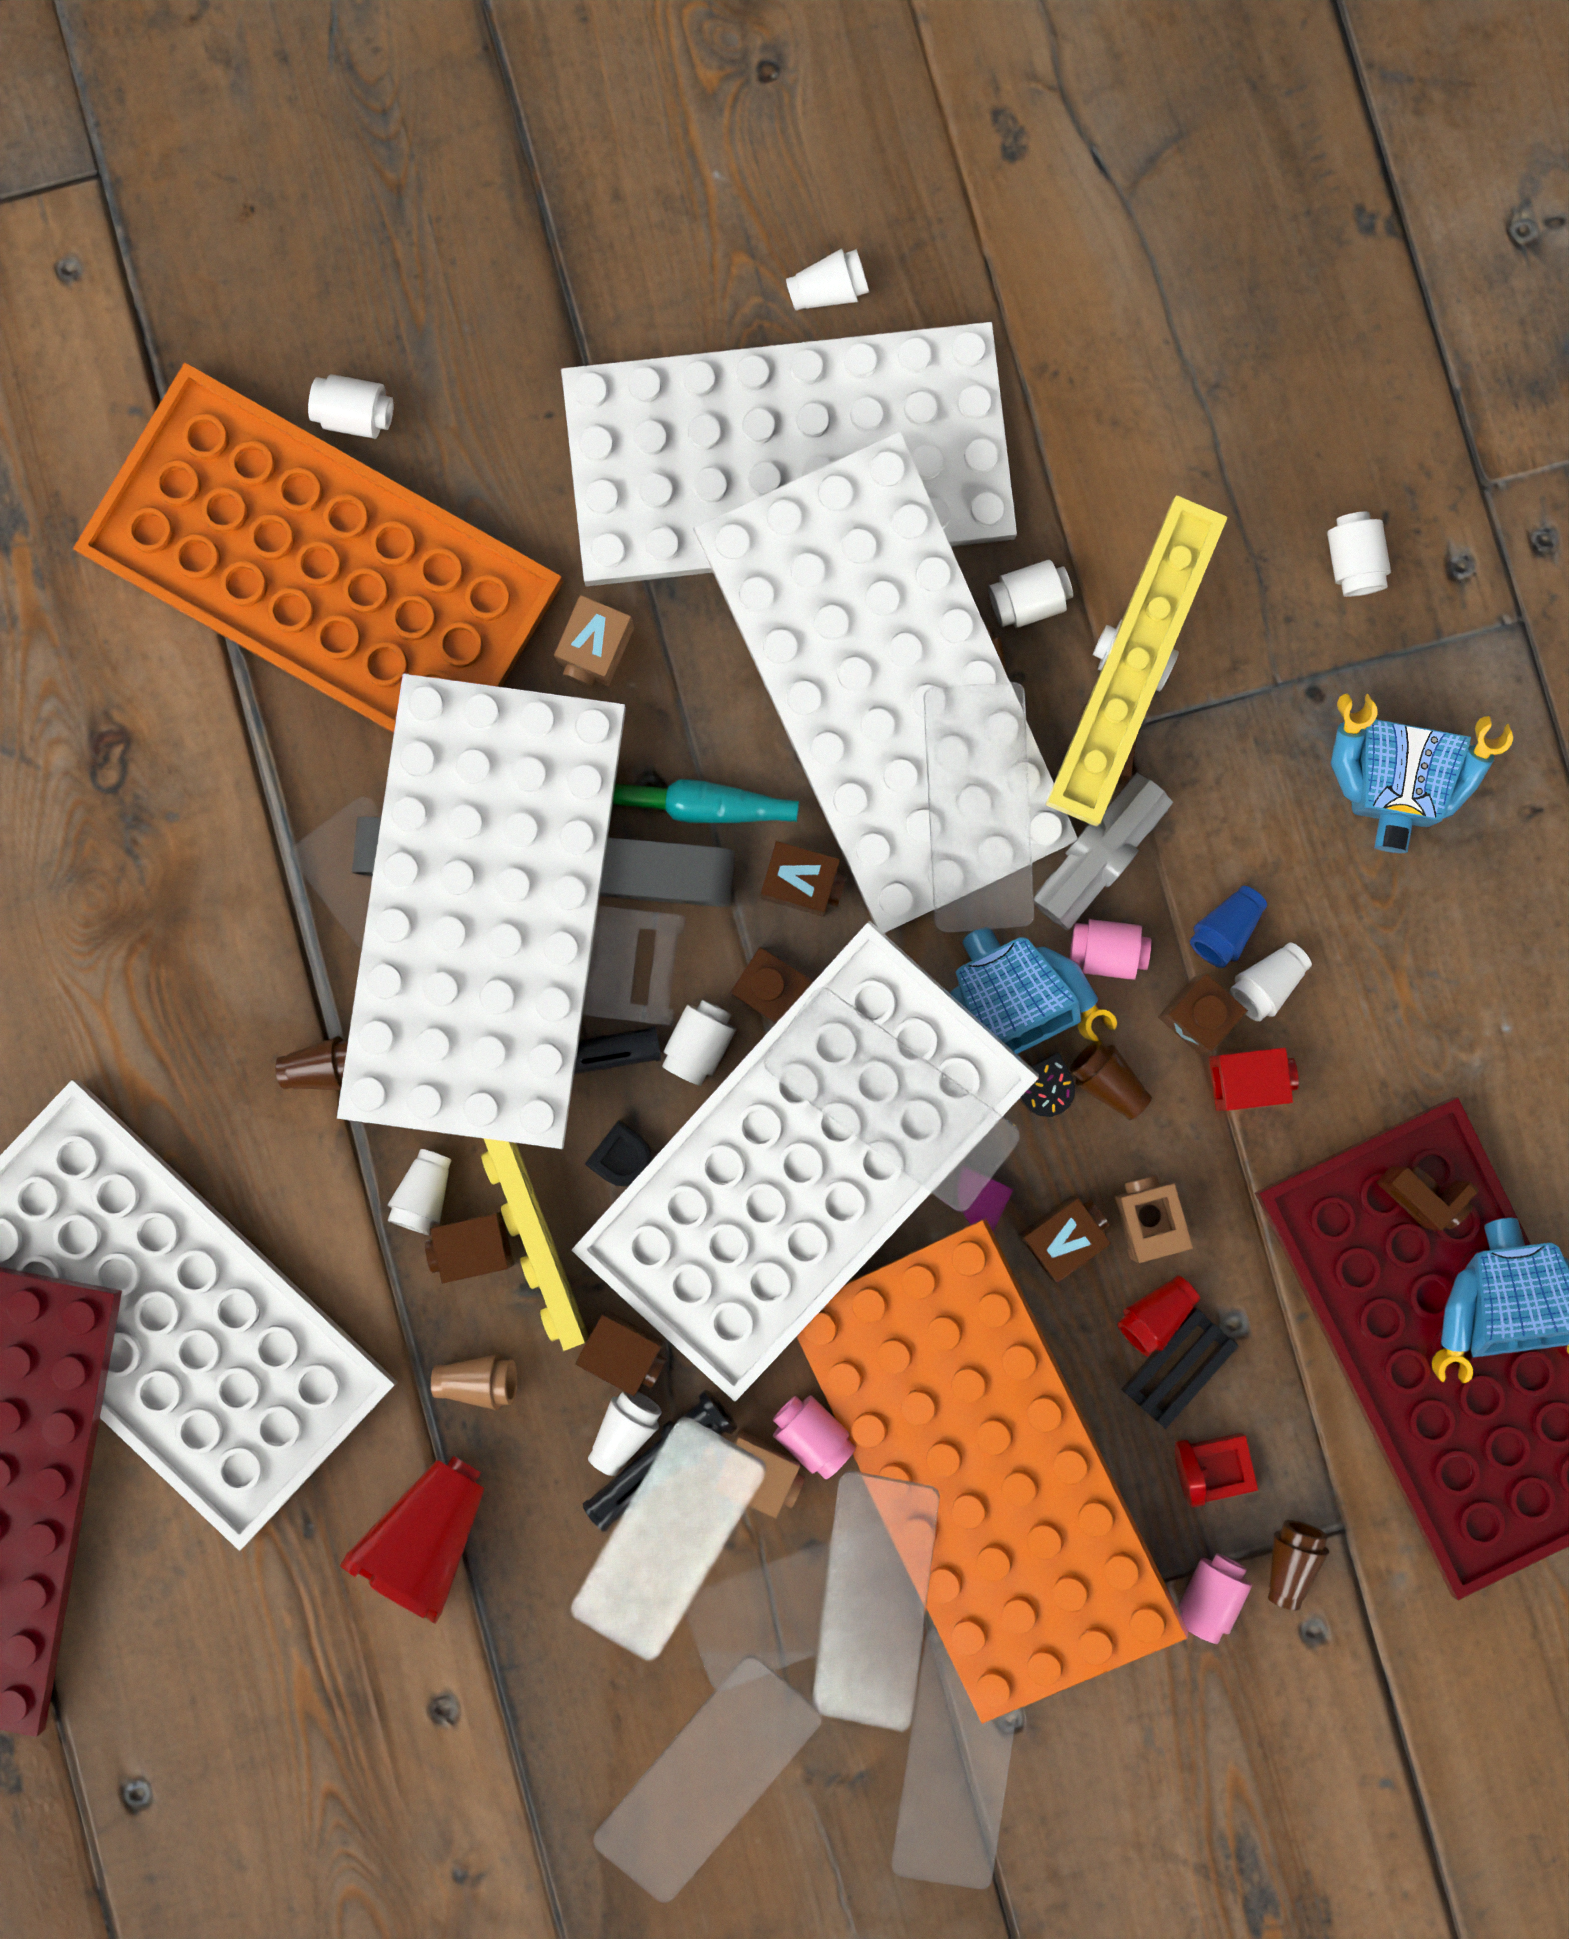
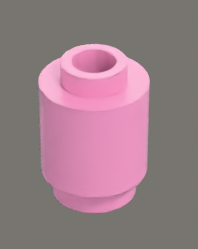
M1089 919L1088 924L1074 923L1069 959L1077 962L1084 974L1135 980L1137 969L1148 970L1151 937H1142V925Z
M812 1395L803 1401L794 1396L773 1418V1421L779 1426L774 1432L773 1437L811 1474L818 1472L824 1479L834 1475L856 1449V1446L848 1439L850 1433Z
M1219 1553L1215 1554L1213 1561L1206 1558L1200 1559L1178 1605V1608L1182 1611L1181 1617L1190 1633L1214 1644H1219L1223 1633L1230 1634L1252 1588V1583L1244 1578L1247 1569L1243 1565Z

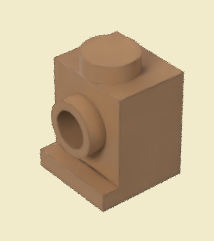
M1157 1174L1124 1182L1127 1193L1114 1197L1128 1244L1127 1250L1130 1260L1142 1263L1193 1249L1175 1183L1164 1182L1159 1184ZM1146 1205H1152L1157 1211L1156 1221L1149 1226H1144L1139 1220V1212Z

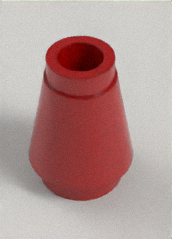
M1177 1275L1170 1282L1168 1281L1123 1309L1124 1317L1117 1323V1326L1128 1342L1141 1354L1149 1356L1155 1350L1163 1351L1193 1310V1306L1200 1301V1296L1187 1280Z

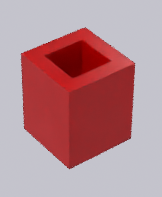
M1286 1047L1209 1056L1216 1111H1231L1293 1103L1292 1091L1298 1090L1299 1077L1294 1058H1287Z

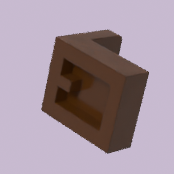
M759 947L730 991V994L774 1023H777L811 986L814 980L807 975H802Z
M1391 1166L1376 1182L1424 1229L1443 1231L1445 1227L1450 1230L1458 1226L1472 1211L1473 1205L1469 1201L1479 1191L1469 1181H1454L1438 1197L1436 1194L1440 1190V1186L1426 1172L1416 1166L1411 1170L1408 1167Z

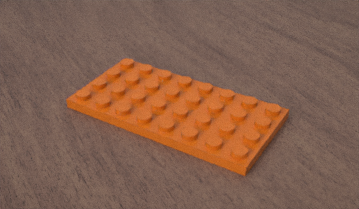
M185 362L73 548L85 558L393 734L403 674L502 687L564 582L559 574Z
M986 1218L846 1283L796 1336L836 1420L850 1433L848 1439L856 1446L853 1456L982 1724L1187 1639V1627Z

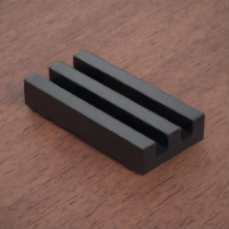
M1194 1307L1164 1350H1155L1121 1390L1162 1427L1167 1429L1239 1345L1205 1317L1199 1309ZM1198 1325L1203 1329L1204 1332L1148 1396H1144L1140 1390ZM1215 1340L1219 1345L1164 1408L1160 1410L1157 1407L1159 1402Z

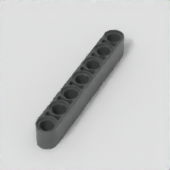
M357 817L352 873L373 877L381 824L380 817ZM607 838L599 897L729 907L731 906L736 851L710 846Z

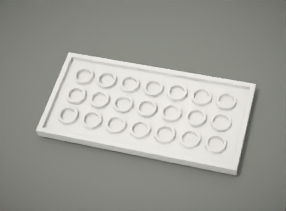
M992 322L561 369L583 577L586 586L713 573L693 530L694 527L898 431L903 436L951 547L1015 540L1017 530Z
M900 431L693 528L871 918L879 930L886 933L1056 852L1078 839L1068 815L1045 805L1054 782Z
M403 674L337 1119L564 1149L625 719V704Z
M869 921L571 1251L735 1402L1038 1079L1039 1074Z
M71 1080L0 1155V1267L122 1290L100 1418L240 1551L375 1408L398 1381L80 1080Z

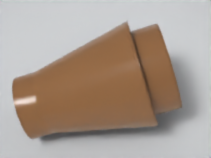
M500 1354L448 1365L437 1364L434 1366L431 1375L432 1395L434 1398H446L497 1411L501 1405H512L517 1392L516 1364L513 1360H503Z

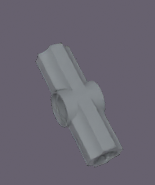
M1136 773L1108 806L1101 823L1097 827L1088 824L1080 833L1078 839L1071 844L1065 852L1068 855L1067 858L1040 887L1031 902L1051 921L1065 930H1069L1103 887H1110L1139 852L1136 847L1153 830L1168 811L1173 801L1152 780Z

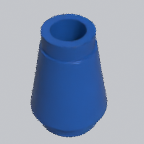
M1241 886L1236 893H1233L1194 925L1195 934L1190 939V944L1195 952L1205 961L1219 968L1226 967L1230 961H1238L1262 916V912L1268 906L1264 897L1251 887Z

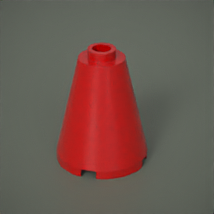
M452 1456L447 1465L436 1460L345 1554L340 1567L355 1578L358 1574L369 1580V1587L415 1615L423 1619L426 1617L436 1624L443 1613L485 1488L476 1483L481 1472L455 1456Z

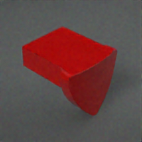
M1240 1432L1191 1444L1187 1439L1175 1442L1177 1472L1184 1496L1190 1508L1204 1506L1205 1502L1258 1491L1246 1435Z

